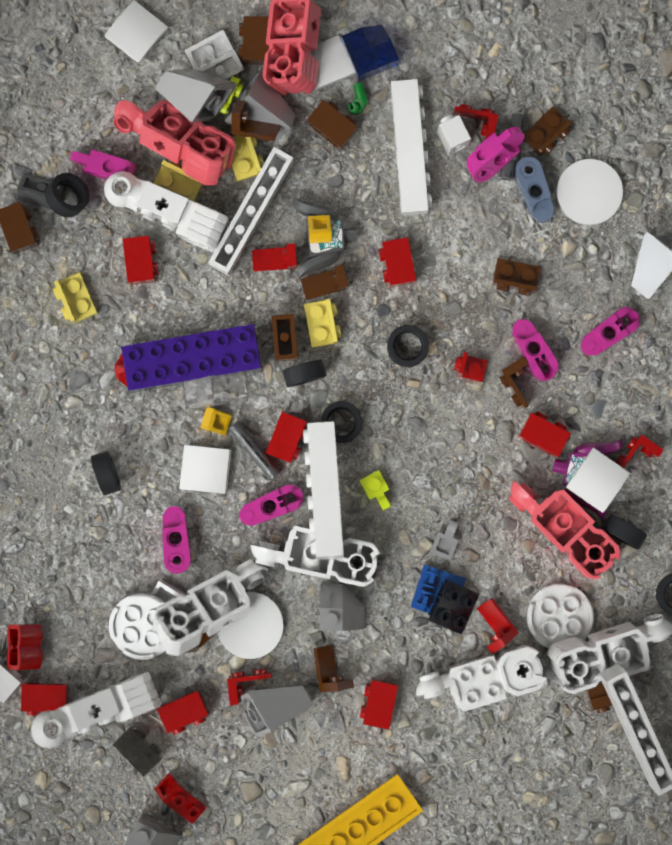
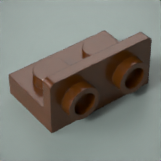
M552 106L524 134L523 141L539 157L543 153L547 155L555 148L554 142L559 137L563 140L572 131L569 127L573 122L570 119L567 121Z
M497 258L492 285L497 286L496 289L509 292L510 289L518 290V294L531 296V293L535 294L537 292L541 267Z

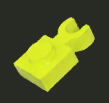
M231 77L230 81L235 82L237 86L220 112L223 114L228 113L235 97L239 98L244 86L241 85L243 80L238 77Z

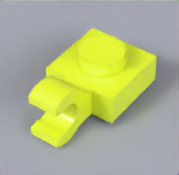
M379 470L359 480L369 500L376 497L383 511L391 507L384 494L389 488Z

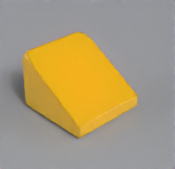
M330 215L308 216L310 243H329L332 241Z
M207 407L201 428L226 436L232 415Z

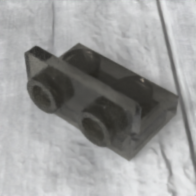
M132 725L113 746L144 777L162 760L163 756L161 753L163 751L156 743H149L145 738L147 734L139 726L135 728Z

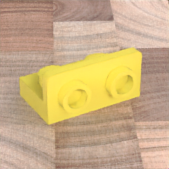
M240 135L232 136L236 144L232 168L237 182L258 176L264 162L261 154L256 155L254 147L258 146L256 139Z
M163 160L161 163L162 167L153 184L186 197L191 201H195L203 184L187 176L183 169L180 168L181 164H176L171 160L168 162Z
M80 272L61 281H54L56 287L52 289L57 300L61 299L64 308H61L66 321L70 319L75 324L98 314Z
M330 298L324 301L304 304L312 348L338 344L337 338H341L339 324L335 325L333 316H337L335 303H331Z

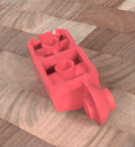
M272 0L270 2L266 44L269 46V50L265 53L262 77L268 85L284 96L287 92L292 94L305 92L308 95L317 85L319 62L310 52L317 51L321 8L312 0Z
M127 100L117 102L113 120L115 127L122 133L135 132L139 134L140 144L176 164L182 160V169L187 176L204 185H217L218 178L225 173L226 169H231L236 147L232 136L213 126H206L203 124V121L190 122L168 100L158 101L148 112L141 110L137 105Z
M513 481L511 495L508 499L521 512L525 509L531 515L530 522L561 553L567 551L569 562L584 577L600 579L599 573L607 571L614 563V558L620 559L619 545L603 529L595 528L593 526L595 521L564 490L553 492L539 505L535 501L538 496L524 482L519 485L516 481ZM594 547L598 549L596 552L598 556L595 559L594 557H589V550L594 549Z

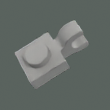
M450 519L445 533L438 531L430 553L451 561L459 541L453 537L459 524L458 522Z

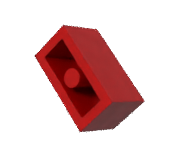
M150 236L123 238L127 283L134 285L156 282L155 276H159L158 263L153 262V254H156L155 241H151Z
M408 237L382 242V248L378 249L380 262H385L386 270H382L384 283H389V288L416 283Z
M540 412L530 413L518 438L556 458L559 457L571 434L566 431L568 427L559 422H556L555 425L548 422V417Z
M281 412L266 454L291 463L292 459L297 460L301 450L297 446L300 439L304 440L303 430H307V421Z
M371 679L370 684L366 683L364 696L368 697L366 706H361L359 718L363 719V725L390 729L398 684Z
M22 684L21 711H27L29 716H37L40 712L54 711L69 703V684Z
M199 689L156 709L167 734L173 732L174 735L185 731V726L190 723L196 726L207 721L205 717L210 714Z

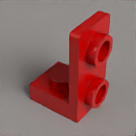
M460 104L459 107L455 106L453 115L487 121V123L483 122L481 136H484V141L495 132L498 114H495L493 110L482 108L481 111L474 110L472 106Z
M295 243L286 244V247L252 250L253 271L297 269Z
M463 352L455 361L454 370L457 371L456 376L482 383L487 360L468 356V352Z
M644 435L634 436L627 445L629 450L625 456L621 454L615 463L624 468L638 447H641L640 452L650 459L652 456L655 458L659 457L664 450Z
M490 598L477 608L496 633L491 637L493 642L487 646L491 654L506 646L519 634L493 598Z
M267 669L253 670L254 674L245 675V671L231 673L232 677L227 678L230 706L239 705L243 695L242 685L238 686L237 682L272 678V672H267Z
M170 773L154 788L162 802L190 823H194L206 810V806L182 788L177 779Z

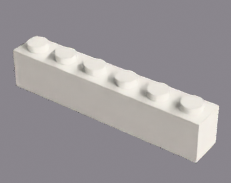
M418 79L391 81L401 216L428 214V208L432 207L431 194H427V186H430L429 172L425 173V164H428V151H423V142H427L426 129L421 127V121L425 120L424 107H420L419 99H423L422 85L418 86Z
M273 147L208 263L211 267L230 276L294 163L292 156Z
M334 421L307 423V430H303L304 443H308L309 452H305V465H310V474H306L307 487H311L312 496H308V510L313 509V518H309L310 532L315 534V540L311 541V554H316V560L343 558Z
M617 663L598 674L650 787L660 796L672 789V770L627 671Z

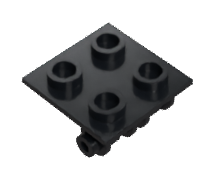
M446 579L444 583L442 582L439 591L441 596L436 595L439 601L433 602L437 605H433L430 613H428V620L462 635L479 594Z

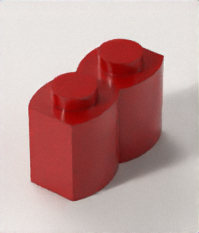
M9 624L7 631L9 645L7 652L8 669L30 670L41 668L43 661L40 647L43 639L41 624Z

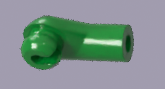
M364 83L353 85L356 97L352 103L348 104V111L353 115L360 114L368 104Z

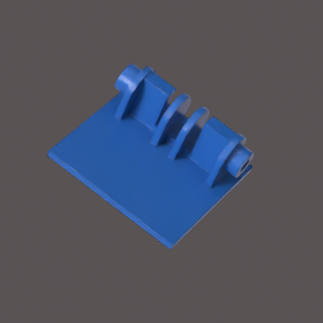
M424 565L411 607L430 613L432 606L437 605L433 602L439 601L436 595L441 596L439 591L442 582L444 583L447 579L464 587L466 578Z

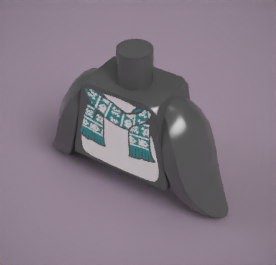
M294 197L292 206L301 214L306 215L308 260L301 264L296 271L300 279L308 273L334 264L340 258L341 252L344 251V242L356 241L357 236L356 228L343 229V220L338 218L337 213L331 208L304 202ZM330 215L332 228L331 242H309L308 216Z

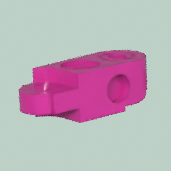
M511 127L500 135L494 132L467 158V168L475 182L480 183L489 180L521 152L518 146L524 140V134L519 127Z
M91 150L88 155L72 151L69 159L76 164L84 166L82 173L107 180L115 172L120 171L130 172L134 175L137 168L136 164L128 160L96 150Z
M623 307L582 338L580 344L582 353L587 356H596L636 331L640 325L638 313L630 307ZM622 318H628L629 324L624 325L622 323ZM604 328H611L613 330L614 336L612 339L604 336Z
M525 319L517 320L512 327L511 334L522 357H525L528 362L527 366L532 376L539 381L551 380L558 371L557 359L532 322ZM529 343L538 345V354H531L528 351ZM542 364H545L548 367V370L545 373L542 372L540 369V366Z
M285 485L243 505L239 513L240 520L245 525L254 526L295 511L303 504V493L297 486ZM288 494H293L295 496V500L293 502H288L286 500V496ZM268 500H272L276 504V509L272 513H267L263 507L264 503Z
M171 506L166 509L163 515V557L167 570L179 574L185 572L191 565V548L186 514L178 506ZM173 532H179L182 536L181 542L177 545L173 544L170 540ZM175 556H179L182 560L179 565L173 563Z

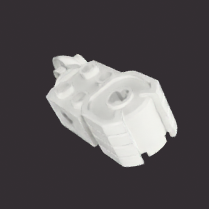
M115 172L105 182V197L114 206L127 207L136 213L140 212L143 218L152 222L155 219L160 220L163 226L168 229L175 230L177 228L176 234L179 238L213 253L230 223L226 215L151 182L140 180L130 172ZM121 183H125L128 186L126 192L122 194L117 193L116 187ZM165 205H167V209L163 208L162 210H160V207H165Z
M295 526L290 531L284 552L279 551L280 545L259 541L258 546L250 545L251 552L256 558L255 563L275 567V563L283 564L285 569L325 579H331L332 575L336 576L340 582L361 587L367 586L374 581L371 576L374 574L377 566L376 555L380 554L378 548L373 543L348 538L343 541V558L316 560V554H311V541L315 540V534L310 532V529ZM354 556H360V560L363 561V566H359V569H355L354 564L350 563L351 558L355 559Z
M248 560L236 568L237 574L225 570L189 589L186 597L177 596L158 606L154 614L152 631H157L159 640L167 647L166 653L180 656L198 646L203 633L206 632L208 637L247 617L250 598L245 589L250 590L261 584L265 579L264 576L267 574L268 568L254 563L253 560Z
M653 614L645 617L644 624L637 627L630 622H626L587 635L588 642L579 637H572L553 643L547 652V655L551 658L552 670L556 674L553 680L566 692L575 694L596 687L601 681L598 673L617 663L627 671L628 676L647 671L650 665L647 642H661L669 638L672 634V623L664 619L662 614Z
M523 644L503 650L497 657L490 654L450 666L448 672L443 675H439L438 671L419 677L420 682L416 688V696L424 695L425 699L444 694V688L449 687L455 704L465 712L507 699V693L521 696L540 690L547 678L542 676V664L536 656L539 651ZM519 665H523L525 668L523 675H517L516 673L519 670Z
M142 673L63 705L54 711L49 710L40 713L32 722L31 733L35 742L41 747L55 748L66 739L77 735V732L78 734H83L95 729L93 724L104 725L114 720L123 722L151 711L162 704L158 698V693L150 673ZM93 709L94 712L90 716L88 712ZM48 723H53L56 726V732L53 736H49L45 731Z

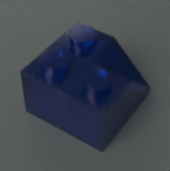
M382 24L362 27L341 36V41L354 67L358 82L399 65L398 55Z

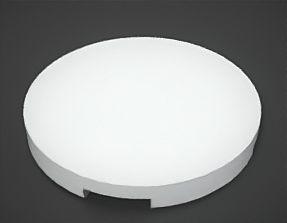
M583 159L571 164L562 173L557 184L556 197L561 211L567 217L577 223L591 226L607 221L616 213L622 201L623 187L619 175L610 165L596 159Z
M552 584L542 588L533 596L527 608L526 618L529 631L535 640L541 645L550 648L553 643L572 637H579L585 640L593 627L594 613L589 599L579 589L567 584Z
M246 592L250 598L247 617L221 630L218 636L223 646L233 655L245 659H255L268 654L277 646L283 633V618L279 607L272 599L258 592Z
M136 593L122 599L113 609L109 619V633L111 639L123 651V654L138 660H148L166 651L167 647L159 640L157 631H152L155 611L158 606L165 603L162 599L152 594Z

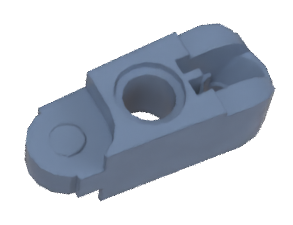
M524 157L517 163L514 176L529 214L537 222L546 223L551 219L554 212L542 166L536 158ZM526 166H531V174L525 172ZM537 187L540 189L541 196L533 197L530 194V188Z

